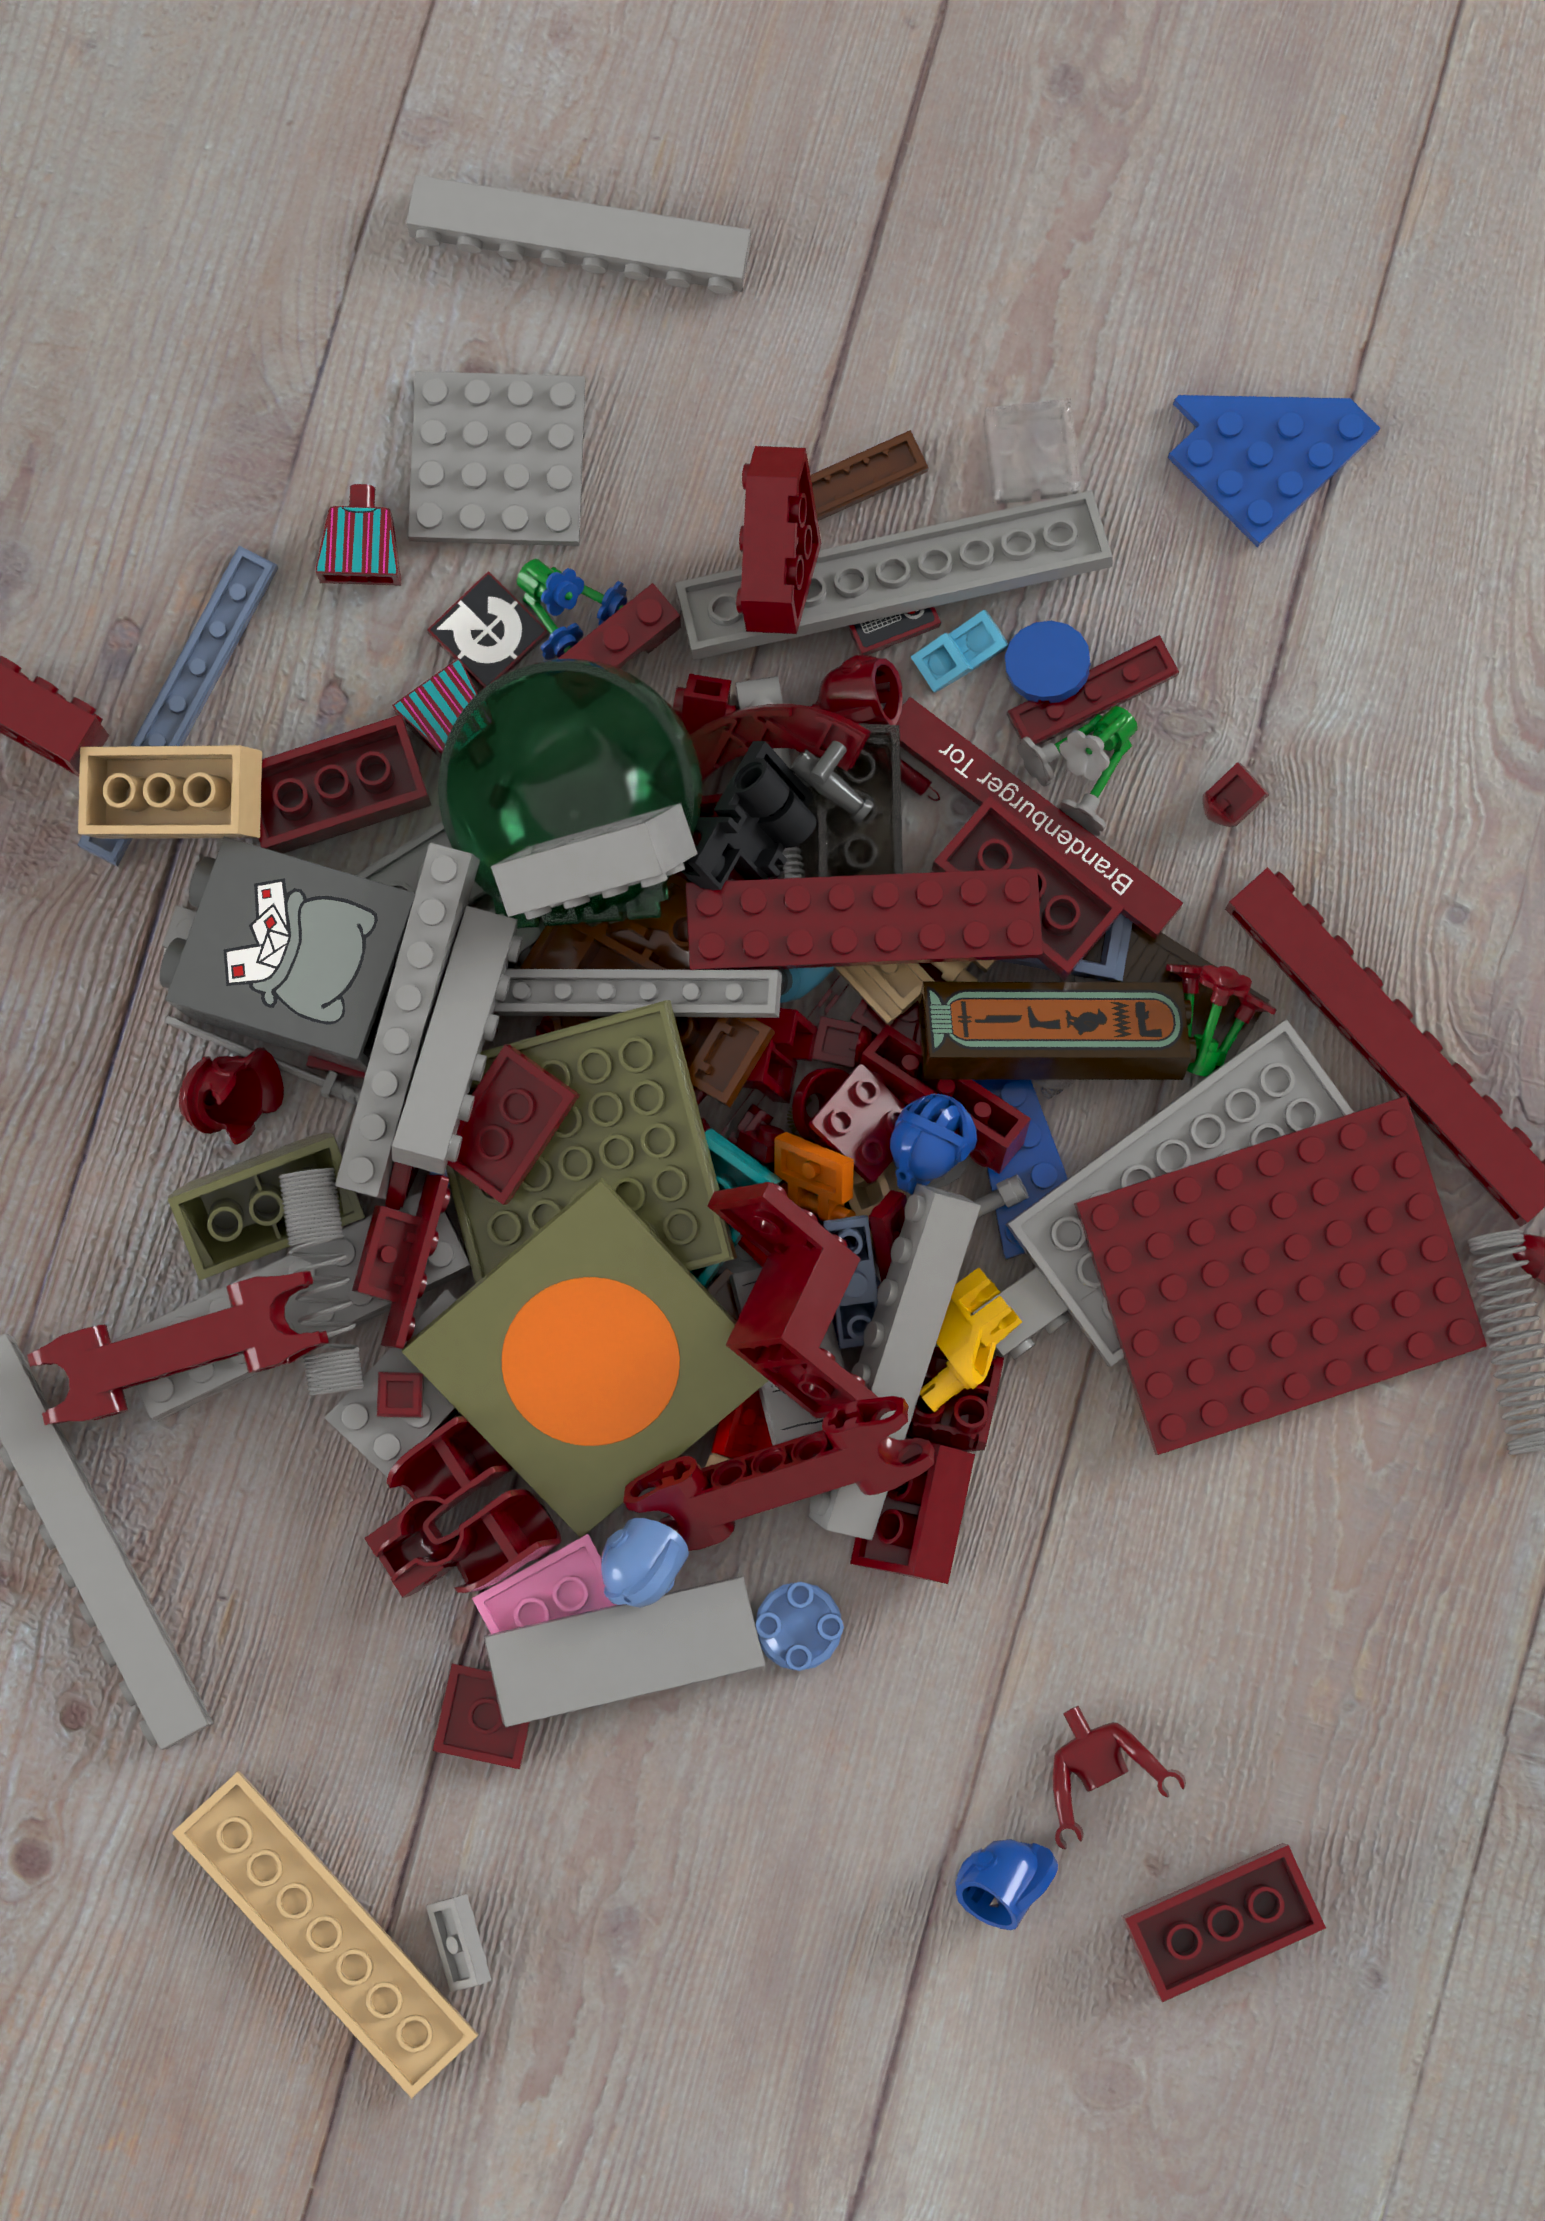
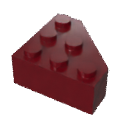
M755 446L750 464L745 463L742 471V486L746 490L744 525L741 526L739 534L740 551L743 552L741 587L737 591L736 608L739 614H743L746 632L797 634L821 547L806 448Z

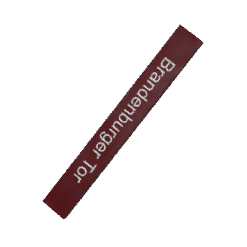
M909 697L903 704L897 724L883 729V734L978 806H981L989 796H992L1123 905L1124 909L1121 914L1154 939L1160 935L1181 909L1182 901L913 698Z

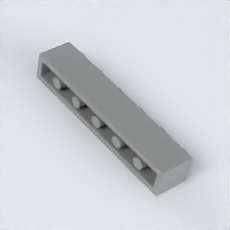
M466 906L394 1137L392 1161L442 1175L445 1173L448 1161H457L462 1143V1136L456 1135L460 1120L469 1121L475 1096L468 1095L473 1080L480 1082L483 1076L487 1056L482 1055L481 1051L485 1040L493 1041L499 1021V1016L493 1014L497 1000L504 1002L511 981V976L505 975L508 962H517L522 946L523 937L517 935V919Z

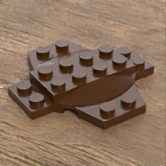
M676 874L668 875L667 880L659 883L631 909L632 914L625 921L611 924L606 921L590 927L556 908L520 969L689 970L685 884L691 882ZM548 1016L553 1023L555 1031L604 1018L603 1016ZM675 1017L693 1088L731 1108L774 1036L775 1031L754 1018Z

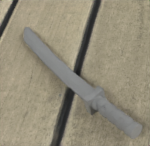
M167 1016L164 1022L245 1056L254 1051L252 1048ZM274 1058L279 1070L322 1087L320 1091L321 1096L329 1099L330 1095L357 1105L361 1088L353 1087V1085L344 1081L341 1082L337 1077L338 1073L330 1070L327 1078Z

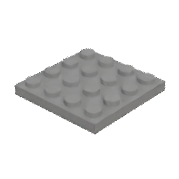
M415 371L408 526L409 541L580 546L585 376Z

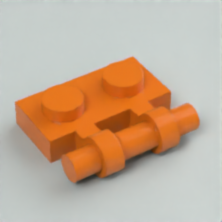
M788 1132L775 1137L774 1174L788 1182L781 1184L780 1187L786 1191L789 1199L800 1208L817 1214L822 1222L856 1216L854 1211L845 1208L844 1203L853 1199L854 1159Z

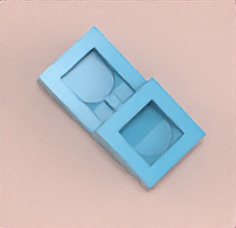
M982 610L949 634L946 632L912 655L911 658L932 691L936 693L1007 649L1009 643L988 611Z

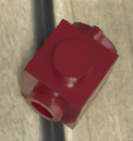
M689 674L686 688H676L671 723L674 726H680L678 740H685L705 724L736 711V705L729 704L732 680Z

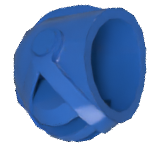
M930 1094L913 1101L902 1109L890 1138L891 1154L895 1165L898 1167L896 1177L897 1186L900 1190L913 1195L917 1183L927 1186L932 1180L943 1177L955 1165L964 1161L969 1153L975 1149L977 1142L975 1124L965 1107L953 1097L943 1094ZM958 1128L960 1130V1135L954 1133Z
M1012 1839L993 1841L984 1849L980 1848L971 1853V1856L962 1863L955 1882L958 1902L967 1912L988 1925L1004 1930L1016 1929L1032 1903L1049 1887L1058 1871V1862L1050 1849L1036 1843L1027 1844ZM996 1898L998 1904H991V1902Z

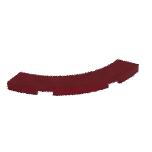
M765 704L747 707L719 717L692 733L672 750L659 766L650 783L682 804L684 798L694 797L704 782L721 766L737 757L745 755L753 741H766L772 749L789 748L795 749L798 752L807 749L814 756L820 758L832 741H838L846 747L847 751L837 766L847 771L853 767L871 731L850 719L811 706Z

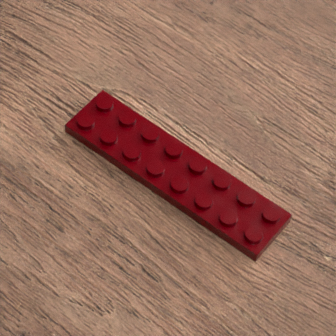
M1037 868L726 881L721 890L703 889L693 882L685 884L689 970L793 969L1041 958L1043 955Z

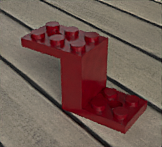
M764 1182L714 1191L707 1206L768 1256L727 1340L726 1346L816 1419L825 1418L830 1411L841 1405L860 1399L879 1398L866 1387V1383L861 1377L847 1372L835 1362L836 1358L832 1353L819 1348L861 1258L847 1247L844 1239L831 1234L821 1226L813 1213L800 1208L789 1199L786 1191L777 1184Z

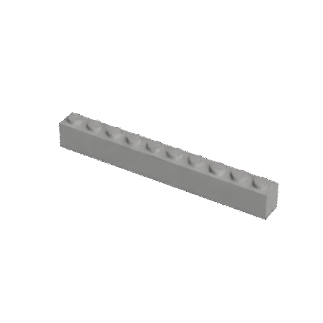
M5 1333L0 1336V1440L3 1444V1447L0 1448L1 1459L10 1472L17 1471L24 1485L18 1488L19 1493L30 1511L36 1508L44 1523L38 1527L39 1532L50 1550L55 1547L57 1548L64 1562L58 1566L60 1573L70 1589L75 1586L77 1587L84 1601L78 1605L90 1628L97 1626L104 1640L99 1643V1648L110 1667L117 1665L124 1681L120 1682L119 1686L126 1701L130 1706L138 1705L145 1719L139 1722L145 1738L151 1746L157 1743L160 1750L168 1749L214 1723L59 1424H44L42 1413L46 1412L50 1407L14 1337Z

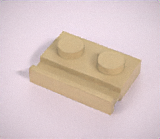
M918 963L834 967L889 1026L900 1014L906 1012L919 1000L923 981L935 982Z

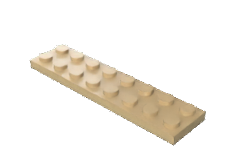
M240 1771L236 1772L172 1832L176 1839L411 2099L479 2035Z

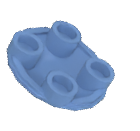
M804 1582L785 1584L769 1593L758 1608L755 1621L761 1649L765 1655L780 1667L797 1671L815 1668L829 1659L839 1645L844 1629L840 1610L832 1597L818 1586Z

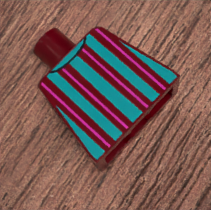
M367 484L351 485L349 506H332L329 508L316 564V574L320 583L401 586L393 516L389 508L375 507L376 488Z
M459 658L392 705L395 714L402 715L405 725L444 762L460 752L469 766L475 769L484 764L493 755L481 738L493 727L491 719Z

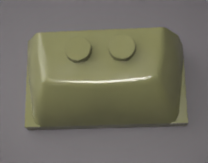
M323 1133L306 1137L195 1179L176 1189L168 1196V1202L199 1280L290 1247L287 1244L289 1242L286 1235L288 1233L286 1231L287 1227L285 1226L287 1223L284 1222L286 1220L283 1213L285 1211L283 1209L284 1205L282 1204L284 1201L281 1200L283 1198L281 1196L283 1192L280 1191L282 1189L280 1187L281 1183L279 1182L281 1179L278 1177L282 1174L333 1168L336 1174L334 1177L337 1179L343 1157L334 1134ZM338 1187L336 1190L339 1196L337 1198L340 1205L338 1208L341 1209L339 1211L342 1218L340 1220L342 1222L341 1226L365 1218L357 1193Z

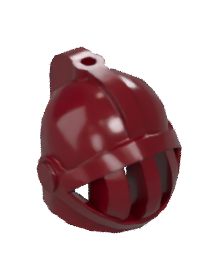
M855 655L844 661L841 666L831 670L824 677L820 684L818 699L811 707L838 714L854 721L871 732L895 726L899 721L903 703L902 683L899 673L894 664L886 658ZM881 703H886L884 709H882Z

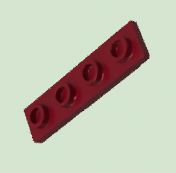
M442 1175L426 1176L416 1216L381 1205H375L352 1291L392 1302L381 1346L403 1349L405 1342H408L413 1335L415 1329L414 1308L417 1299L422 1297L427 1284V1275L424 1274L428 1257L433 1255L438 1244L437 1223L440 1214L444 1213L450 1200V1190L447 1188L449 1183L448 1177Z

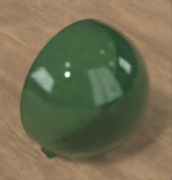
M577 658L555 659L521 667L501 676L480 691L463 709L451 729L442 753L438 779L439 807L448 840L453 849L471 853L480 859L474 881L494 898L495 914H504V916H507L491 869L492 865L531 845L679 803L682 805L692 838L694 839L696 834L695 828L701 814L703 796L702 775L698 755L691 736L672 706L655 689L638 677L612 665ZM668 875L667 880L652 886L642 888L641 883L629 886L628 891L612 897L603 898L601 893L589 897V902L576 907L565 909L562 904L551 908V912L540 917L543 918L544 926L580 924L581 922L622 921L623 913L626 911L629 920L660 918V901L668 899L667 881L672 875ZM525 913L510 916V918L517 919V929L539 926V917L526 919Z

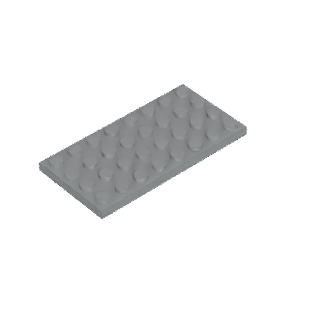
M1285 1019L1005 1225L1066 1305L1068 1312L1107 1366L1111 1367L1121 1360L1124 1354L1122 1348H1120L1112 1323L1113 1320L1101 1289V1283L1088 1281L1096 1270L1074 1203L1354 1113V1111L1292 1025ZM1083 1285L1099 1287L1077 1304L1072 1298Z

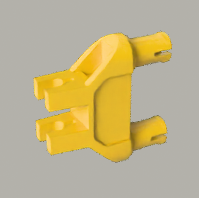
M979 1267L955 1284L936 1342L949 1361L946 1362L947 1367L923 1386L920 1391L922 1399L934 1412L964 1388L967 1390L970 1388L974 1389L984 1381L989 1372L996 1345L1022 1323L1011 1306L1009 1307L1001 1296H998L972 1315L974 1311L1001 1293Z

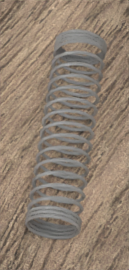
M1520 1229L1476 1236L1467 1241L1470 1243L1468 1245L1470 1247L1469 1252L1473 1254H1492L1477 1259L1472 1264L1476 1268H1494L1482 1272L1475 1277V1280L1479 1282H1496L1480 1288L1477 1293L1483 1296L1502 1295L1483 1302L1480 1307L1489 1310L1505 1309L1484 1317L1482 1321L1486 1323H1507L1489 1329L1485 1335L1489 1337L1513 1336L1490 1344L1488 1349L1492 1351L1516 1350L1494 1357L1491 1363L1495 1365L1519 1364L1495 1372L1493 1376L1498 1379L1521 1378L1499 1385L1496 1391L1504 1393L1528 1391L1504 1398L1498 1404L1501 1406L1531 1405L1504 1413L1501 1417L1504 1420L1533 1419L1507 1427L1504 1430L1506 1434L1536 1433L1508 1442L1506 1445L1509 1446L1507 1448L1509 1455L1545 1450V1427L1514 1430L1545 1421V1413L1512 1416L1544 1407L1545 1399L1509 1402L1545 1392V1385L1506 1388L1545 1377V1371L1517 1374L1504 1373L1544 1363L1545 1357L1517 1360L1501 1359L1544 1348L1545 1344L1496 1346L1539 1335L1543 1331L1535 1329L1493 1333L1539 1320L1540 1316L1538 1315L1491 1319L1510 1312L1534 1307L1538 1304L1535 1301L1488 1305L1534 1292V1288L1486 1291L1505 1284L1529 1279L1532 1277L1531 1274L1481 1278L1499 1271L1527 1265L1530 1261L1521 1260L1492 1264L1479 1263L1525 1251L1527 1249L1525 1246L1506 1248L1525 1242V1239H1523L1524 1235L1522 1234L1524 1231Z

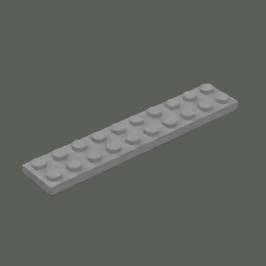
M1090 490L820 550L797 634L746 632L743 614H739L736 608L737 591L741 587L742 568L676 582L675 586L693 660L1110 568L1113 567V557L1093 492Z

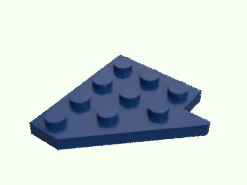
M1178 395L1174 399L1173 405L1196 429L1169 453L1168 459L1258 548L1379 433L1380 427L1351 398Z

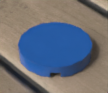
M1052 620L1035 622L1021 629L1009 642L1005 654L1007 678L1014 690L1029 701L1062 702L1075 695L1088 679L1091 666L1089 646L1081 633L1068 624Z

